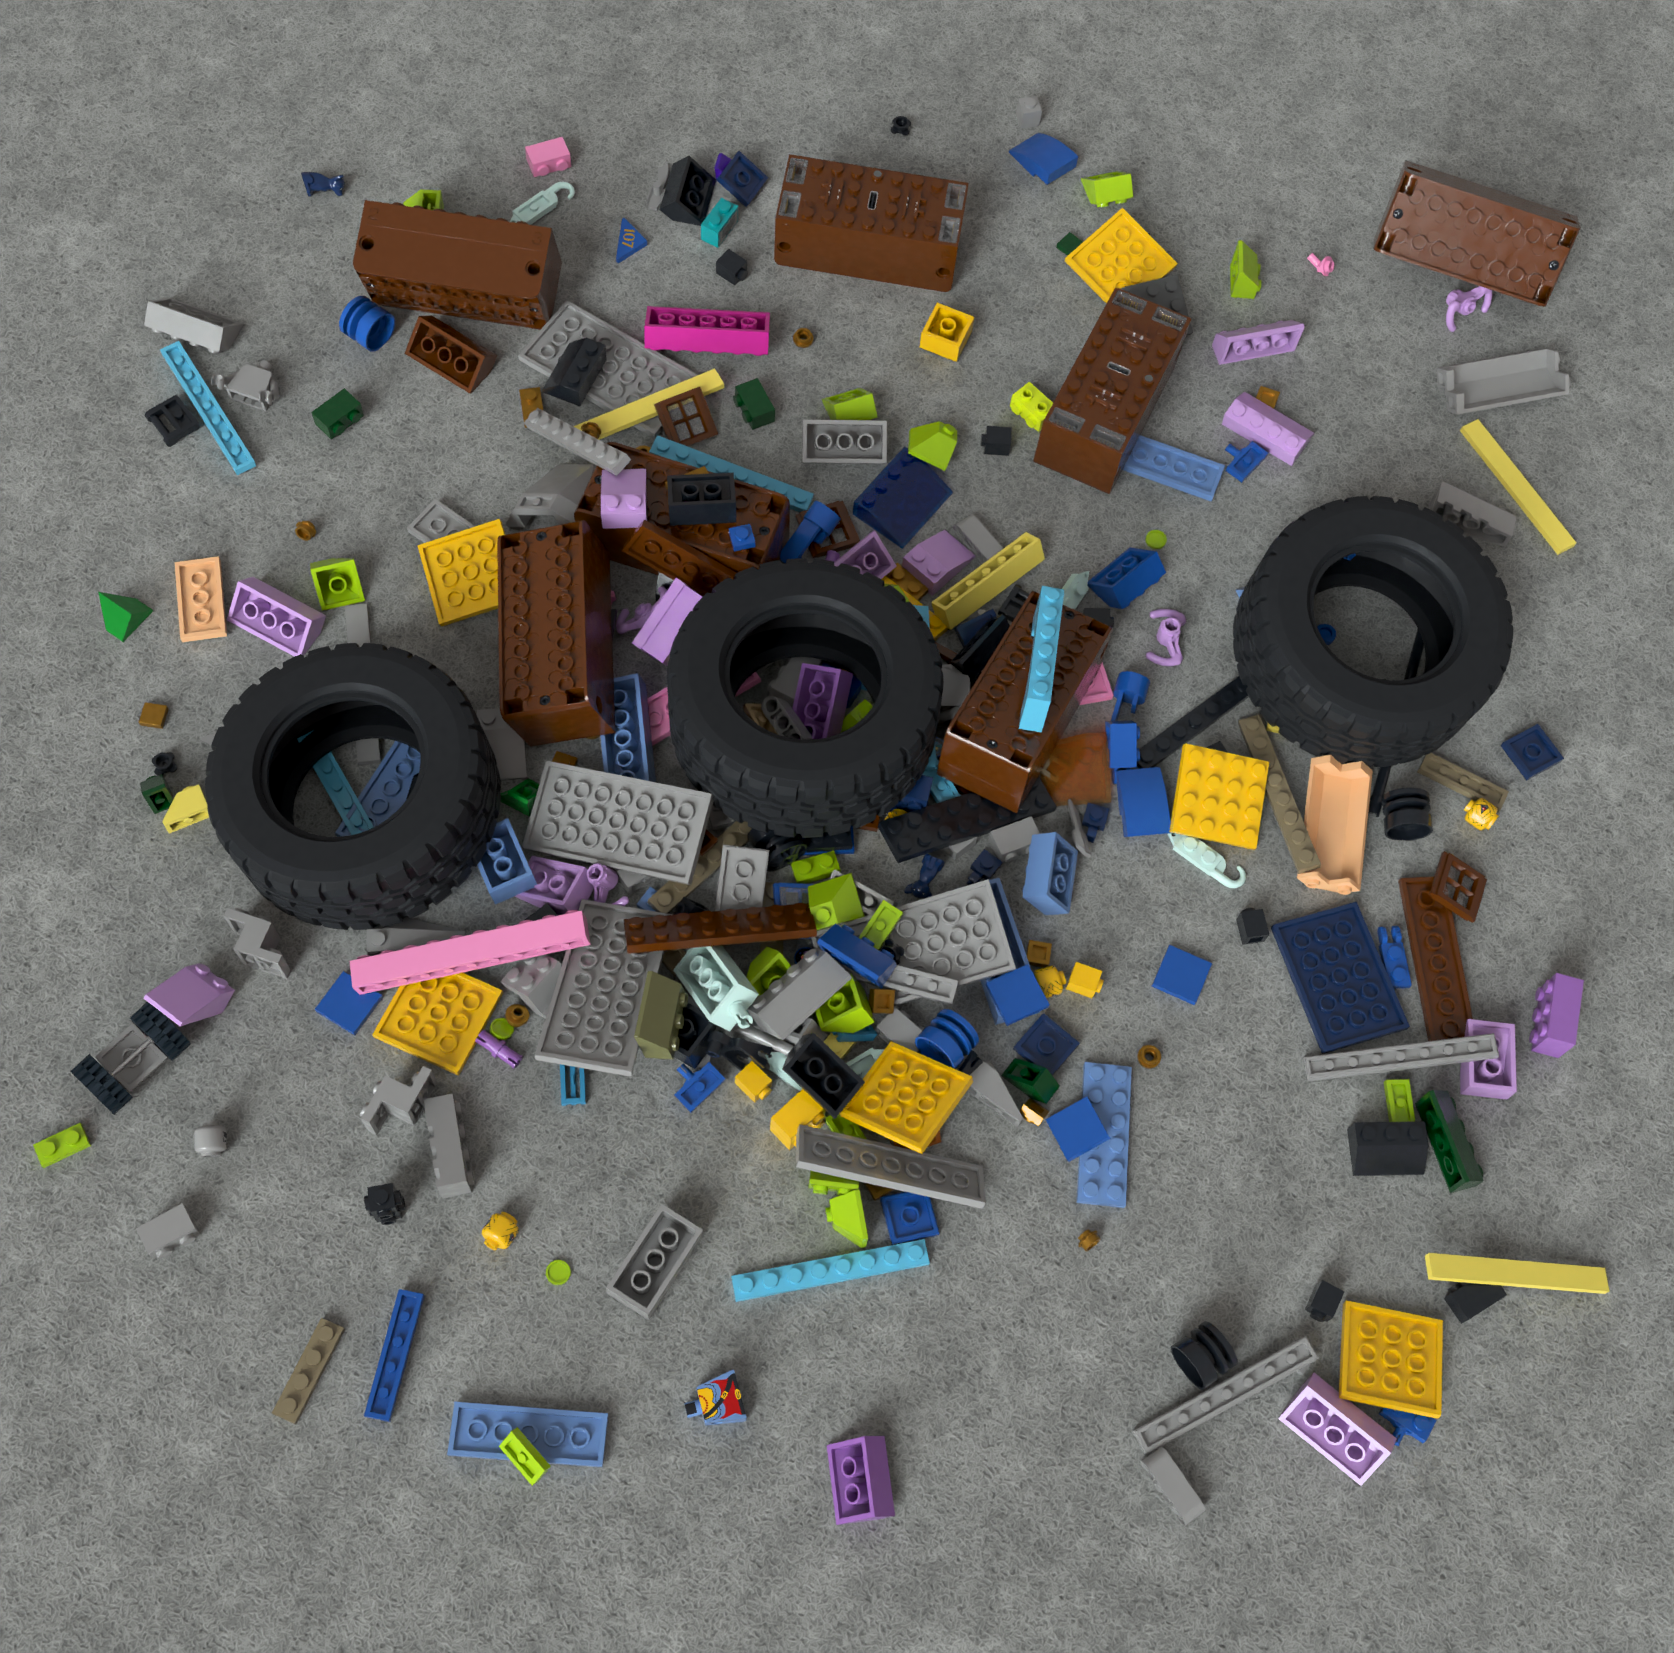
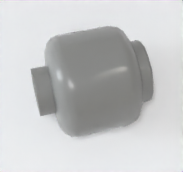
M205 1121L202 1127L195 1129L194 1150L200 1153L201 1157H219L221 1152L227 1149V1129L224 1126H219L218 1121Z

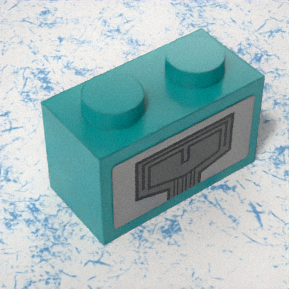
M721 198L701 224V240L719 248L738 222V205Z

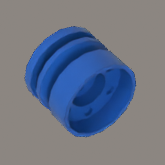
M357 296L343 310L339 321V328L341 332L356 340L361 346L370 352L379 350L392 336L395 328V317L382 307H378L375 302L366 296Z
M949 1009L940 1010L937 1016L931 1020L930 1026L925 1027L915 1038V1045L920 1054L954 1069L963 1062L964 1056L968 1055L979 1043L978 1034L973 1026L961 1015Z

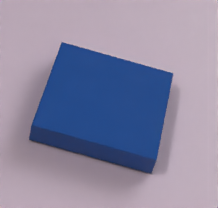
M1169 945L1152 987L1195 1005L1212 963Z
M1028 964L986 982V987L1006 1026L1042 1011L1050 1005Z
M343 971L317 1005L315 1011L355 1036L383 996L377 991L359 995L352 988L351 976Z
M1087 1096L1046 1119L1068 1162L1111 1139Z
M909 1192L880 1197L891 1245L912 1242L940 1234L930 1197Z

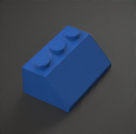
M1130 547L1090 579L1087 586L1109 607L1124 609L1136 597L1144 594L1148 587L1157 583L1166 571L1157 551Z
M835 923L819 938L817 944L821 950L827 952L832 958L881 989L897 966L893 960L894 955L885 949H882L881 952L873 947L875 944L866 937L859 939L853 935L855 931L845 924L840 927Z

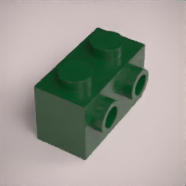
M758 378L735 386L734 403L737 408L740 407L743 420L746 424L749 423L752 430L775 422V408Z
M345 388L311 412L315 425L331 440L337 435H341L345 429L353 423H357L364 416L361 403Z

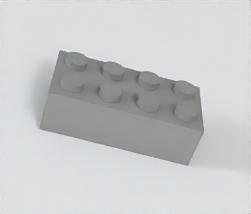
M802 420L801 463L886 464L887 421Z
M661 1204L606 1287L607 1294L647 1320H650L703 1238V1229Z

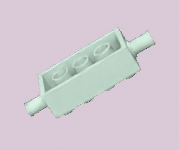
M719 945L684 949L686 954L673 971L707 1019L728 1031H731L736 1023L743 1029L749 1027L750 1025L746 1019L752 1024L753 1018L746 1010L759 994L724 947Z

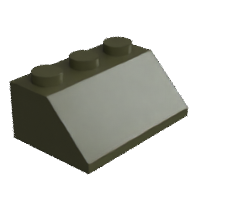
M648 971L634 1038L645 1058L673 1060L675 1051L679 1049L678 1033L679 1029L683 1028L684 1017L682 1013L683 1008L687 1007L688 994L685 993L681 983L653 971Z

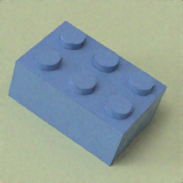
M509 819L498 822L491 841L486 843L487 850L477 865L495 905L528 891L537 885Z
M1058 833L1034 834L1029 845L1025 885L1022 890L1023 898L1044 915L1069 914L1078 851Z

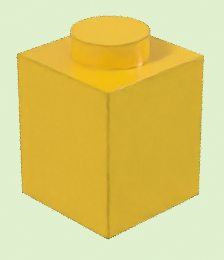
M1075 962L1066 990L1092 999L1095 992L1100 993L1104 982V980L1100 979L1102 971Z
M753 1061L735 1076V1084L753 1102H756L759 1098L764 1100L772 1091V1079Z

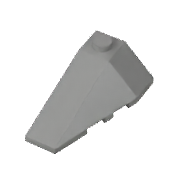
M404 917L403 922L382 927L381 924H377L375 928L367 929V954L374 956L379 955L385 950H402L408 945H425L431 940L444 941L454 935L465 936V932Z

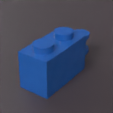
M1132 720L1105 721V765L1112 768L1113 784H1117L1116 771H1118V768L1130 770V768L1137 767V761L1140 760V751L1137 748L1140 728Z

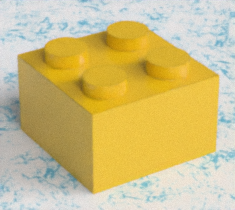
M937 303L921 332L919 348L957 362L972 333L974 317Z
M802 1089L771 1117L770 1131L791 1150L794 1146L796 1147V1134L799 1124L820 1129L825 1123L823 1120L826 1117V1110Z

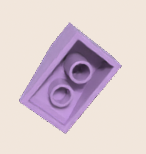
M623 469L617 476L607 470H602L601 519L603 529L638 528L643 520L647 521L646 469Z
M943 530L917 544L903 557L902 567L929 589L928 593L933 596L970 563L976 555L946 530Z
M532 856L528 864L537 885L514 897L539 908L547 903L559 916L570 910H579L581 900H588L594 887L588 881L586 867Z
M198 963L184 967L148 992L144 999L177 1025L183 1026L221 1014L235 990L228 985L226 980L210 972L206 965Z
M1474 1019L1467 1020L1465 1037L1494 1033L1499 1057L1496 1059L1461 1063L1460 1094L1507 1100L1517 1092L1515 1024Z

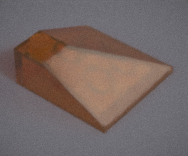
M1106 732L1083 733L1060 739L1049 757L1050 765L1046 768L1050 773V778L1041 774V781L1056 806L1068 805V799H1071L1074 805L1111 803L1109 749Z

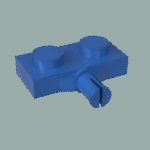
M1253 441L1241 450H1238L1230 443L1225 451L1234 456V459L1227 466L1226 472L1242 483L1266 459L1268 452Z
M710 1062L694 1073L683 1063L677 1071L686 1081L674 1096L692 1113L726 1079Z
M1383 1407L1379 1412V1415L1390 1421L1395 1428L1393 1436L1396 1438L1394 1444L1396 1446L1400 1445L1404 1434L1414 1437L1421 1443L1426 1442L1437 1421L1432 1417Z

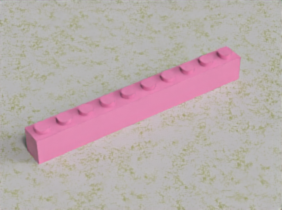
M570 910L563 915H547L536 921L524 920L513 926L501 925L490 931L478 930L467 936L454 935L444 941L431 940L425 945H408L402 950H385L379 955L374 956L362 955L356 960L350 961L352 988L361 995L591 945L587 918L582 911Z

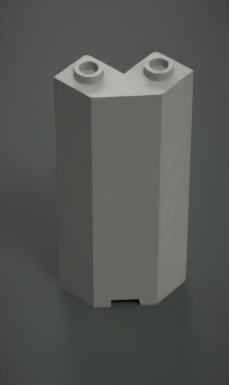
M1551 348L1437 368V387L1440 394L1444 393L1448 402L1445 403L1448 412L1456 415L1569 394L1571 380L1568 373L1559 371V352Z

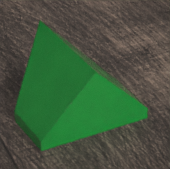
M98 592L106 631L122 642L153 612L151 608L136 598Z
M528 778L512 789L500 793L501 802L530 817L539 783Z

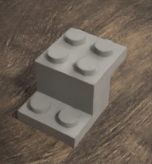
M227 908L224 918L232 931L240 934L234 951L243 965L287 979L291 970L282 953L276 950L281 938L272 921L262 915H258V917L251 916L249 912L240 908H236V910Z
M548 955L523 959L500 982L506 988L518 994L534 1013L546 1019L562 964Z
M423 1066L420 1072L417 1071L411 1080V1087L387 1076H384L382 1081H378L373 1089L374 1096L370 1103L367 1102L363 1106L360 1114L367 1130L377 1135L388 1114L415 1125L425 1107L424 1099L430 1098L437 1085L432 1070Z

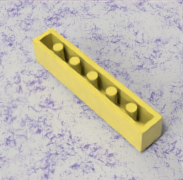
M1027 532L1022 534L932 601L935 616L940 618L948 629H953L1045 559L1041 540Z

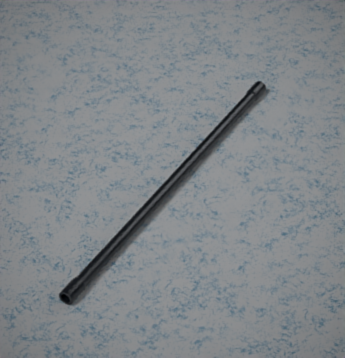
M1418 629L1404 680L1416 677L1424 649L1422 636ZM1391 766L1379 768L1373 793L1370 796L1368 813H1375L1376 817L1380 815L1382 808L1381 798L1386 789Z

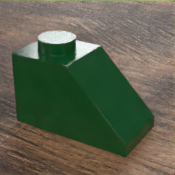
M162 774L151 776L146 781L140 783L143 797L154 814L169 809L174 798Z
M1017 1058L1013 1059L1001 1075L1031 1099L1045 1104L1048 1103L1060 1087L1047 1068Z

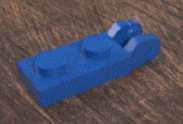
M1392 926L1391 928L1393 943H1387L1388 936L1385 927H1378L1380 957L1393 988H1410L1412 984L1404 945L1401 942L1402 935L1399 926Z

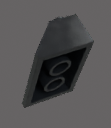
M690 156L673 163L659 210L672 221L701 226L707 215L716 179Z
M587 337L569 343L543 387L542 392L580 407L607 360L606 345Z
M734 473L667 476L670 526L737 523Z
M1001 614L989 619L948 664L953 665L962 674L968 675L970 682L975 683L1010 627L1006 617Z
M688 1003L687 1007L683 1008L684 1024L683 1028L679 1029V1049L675 1051L674 1057L696 1069L706 1055L705 1050L709 1044L707 1040L710 1032L715 1031L717 1025L710 1022L700 1009Z
M814 1033L803 1035L788 1053L782 1068L834 1119L837 1118L865 1083Z
M1425 1121L1354 1122L1347 1129L1353 1176L1424 1175L1428 1152Z

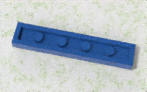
M402 1289L398 1290L364 1413L366 1418L391 1422L425 1297L424 1294Z

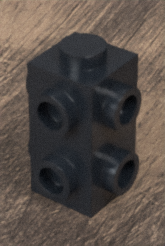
M393 1183L367 1187L368 1195L364 1196L366 1211L369 1210L370 1216H373L377 1223L381 1222L382 1225L396 1223V1219L402 1218L401 1211L406 1210L405 1199Z

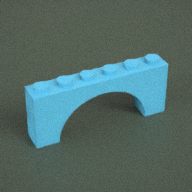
M1047 586L1041 587L1033 617L1031 636H1034L1026 691L1021 708L1019 729L1041 733L1051 702L1064 589Z

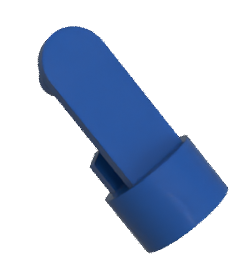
M814 501L804 515V520L782 549L780 554L781 561L786 564L787 559L802 558L801 556L812 541L816 544H822L825 538L830 536L841 518L826 505L819 501Z
M1123 671L1118 674L1113 691V696L1117 701L1111 721L1118 720L1123 702L1132 704L1131 713L1133 714L1136 713L1138 705L1145 703L1150 686V680L1147 677L1130 671Z

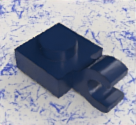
M1087 803L1082 826L1088 827L1086 833L1088 842L1094 843L1097 830L1104 831L1109 808Z
M984 849L971 864L970 869L973 872L968 877L969 880L966 884L971 885L980 882L982 878L990 880L1002 865V861Z

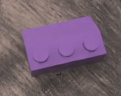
M863 1436L827 1445L836 1525L895 1516L885 1436Z

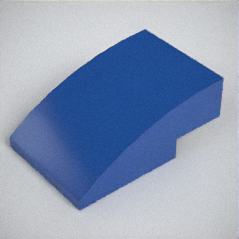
M1042 133L1035 134L1009 150V153L1033 177L1037 175L1046 185L1074 169L1078 161V155L1065 144Z
M1160 767L1116 771L1119 814L1122 815L1124 837L1172 833L1169 832L1171 820Z

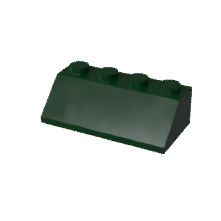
M1431 1090L1415 1103L1421 1121H1425L1428 1139L1449 1192L1454 1193L1476 1187L1484 1181L1483 1170L1475 1160L1474 1148L1467 1140L1463 1121L1458 1118L1454 1099L1450 1097L1448 1091Z

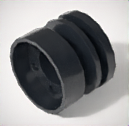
M1400 788L1383 795L1381 800L1383 815L1386 816L1383 821L1384 832L1387 838L1412 841L1425 838L1433 832L1432 817L1428 813L1431 810L1429 792L1420 788Z
M753 828L748 833V840L753 848L769 850L768 872L777 871L801 858L807 851L808 846L802 840L801 834L798 833L795 837H784L775 835L774 830H769L768 833Z
M1208 1321L1201 1323L1198 1329H1193L1191 1331V1338L1184 1336L1170 1347L1177 1365L1191 1383L1201 1390H1204L1218 1379L1216 1371L1224 1375L1228 1372V1368L1231 1369L1238 1364L1235 1351L1228 1340Z

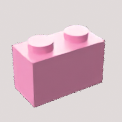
M563 137L525 147L526 159L534 177L545 176L548 173L563 171L571 167L570 153Z

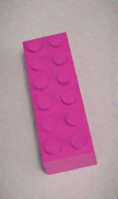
M647 306L644 326L645 348L651 350L668 349L675 352L688 350L695 353L707 351L715 354L727 352L736 355L743 353L756 356L768 355L770 313Z

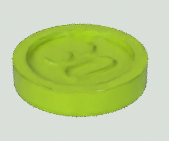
M1151 530L1147 533L1145 541L1150 548L1161 549L1165 546L1167 538L1162 531Z
M497 1018L492 1021L490 1033L495 1038L506 1040L513 1035L514 1027L505 1018Z
M554 1260L546 1268V1277L553 1285H562L570 1278V1267L563 1260Z

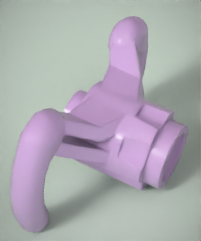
M1479 286L1467 292L1459 289L1451 291L1446 299V303L1449 305L1446 313V324L1449 331L1454 332L1456 330L1454 324L1455 312L1457 311L1464 316L1472 313L1476 308V301L1484 294L1485 297L1481 311L1486 313L1492 301V290Z
M660 586L658 588L660 593L659 600L653 606L650 603L640 604L635 609L634 618L628 621L626 619L629 615V610L623 609L616 621L617 632L623 634L629 630L642 628L667 592V589L664 586Z
M1171 609L1151 611L1150 617L1152 619L1170 617L1161 622L1156 637L1161 645L1167 647L1171 658H1163L1152 652H1147L1146 658L1161 666L1179 665L1183 660V656L1178 642L1181 632L1180 628L1186 623L1185 615Z
M600 863L591 864L587 870L588 881L594 887V901L605 903L608 891L613 889L618 882L617 872ZM623 896L612 904L625 906L629 903V899Z

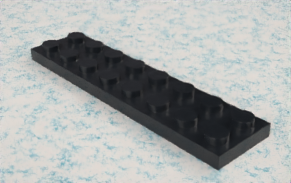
M1038 776L1017 813L974 792H970L921 808V810L918 809L881 821L878 824V828L897 863H901L988 834L990 831L1028 817L1036 818L1054 812L1057 806Z

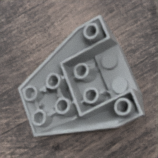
M558 464L522 494L506 523L507 527H526L532 515H553L558 525L575 522L574 512L594 472V465Z

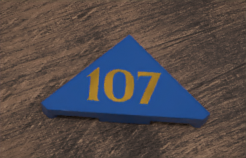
M625 218L621 222L616 255L617 263L622 262L647 246V240Z

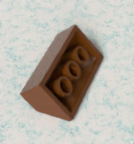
M432 315L418 317L404 353L470 394L491 373L497 358L495 353Z

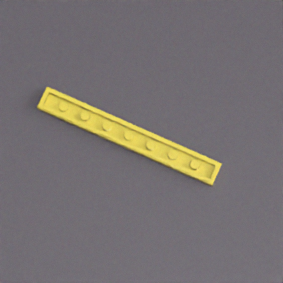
M714 368L573 427L581 430V426L584 423L594 422L601 429V435L598 438L600 440L658 416L654 406L655 403L697 387H701L703 395L706 396L723 389L724 383ZM689 398L687 400L682 401V404L685 405L689 402H692L693 399ZM676 403L667 408L670 411L679 407V405Z
M1479 419L1462 426L1460 432L1557 555L1574 547L1576 541Z
M1437 1253L1425 1255L1428 1280L1599 1294L1609 1292L1606 1270L1602 1267Z

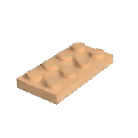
M219 556L174 562L181 641L189 642L227 636L222 569Z

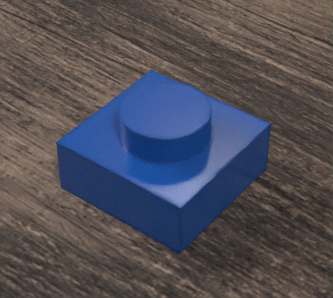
M750 524L729 528V536L734 551L756 547Z

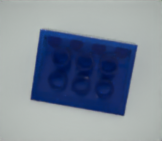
M904 446L857 497L853 504L852 515L903 549L953 494V491L925 461L909 454L908 448Z

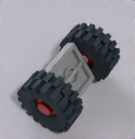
M148 1001L130 1017L133 1023L95 1056L109 1072L90 1054L70 1071L114 1115L133 1098L116 1079L131 1093L168 1058L173 1061L191 1045L175 1025Z

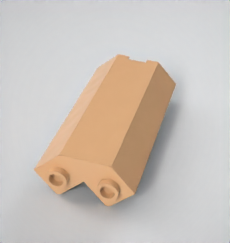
M1332 755L1311 758L1304 824L1321 866L1318 869L1297 874V879L1309 888H1318L1343 895H1348L1361 889L1373 770L1363 761L1341 764Z

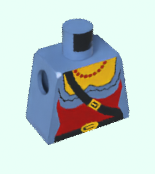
M734 1370L696 1387L698 1399L684 1403L687 1417L691 1418L703 1414L705 1426L744 1422L747 1418Z

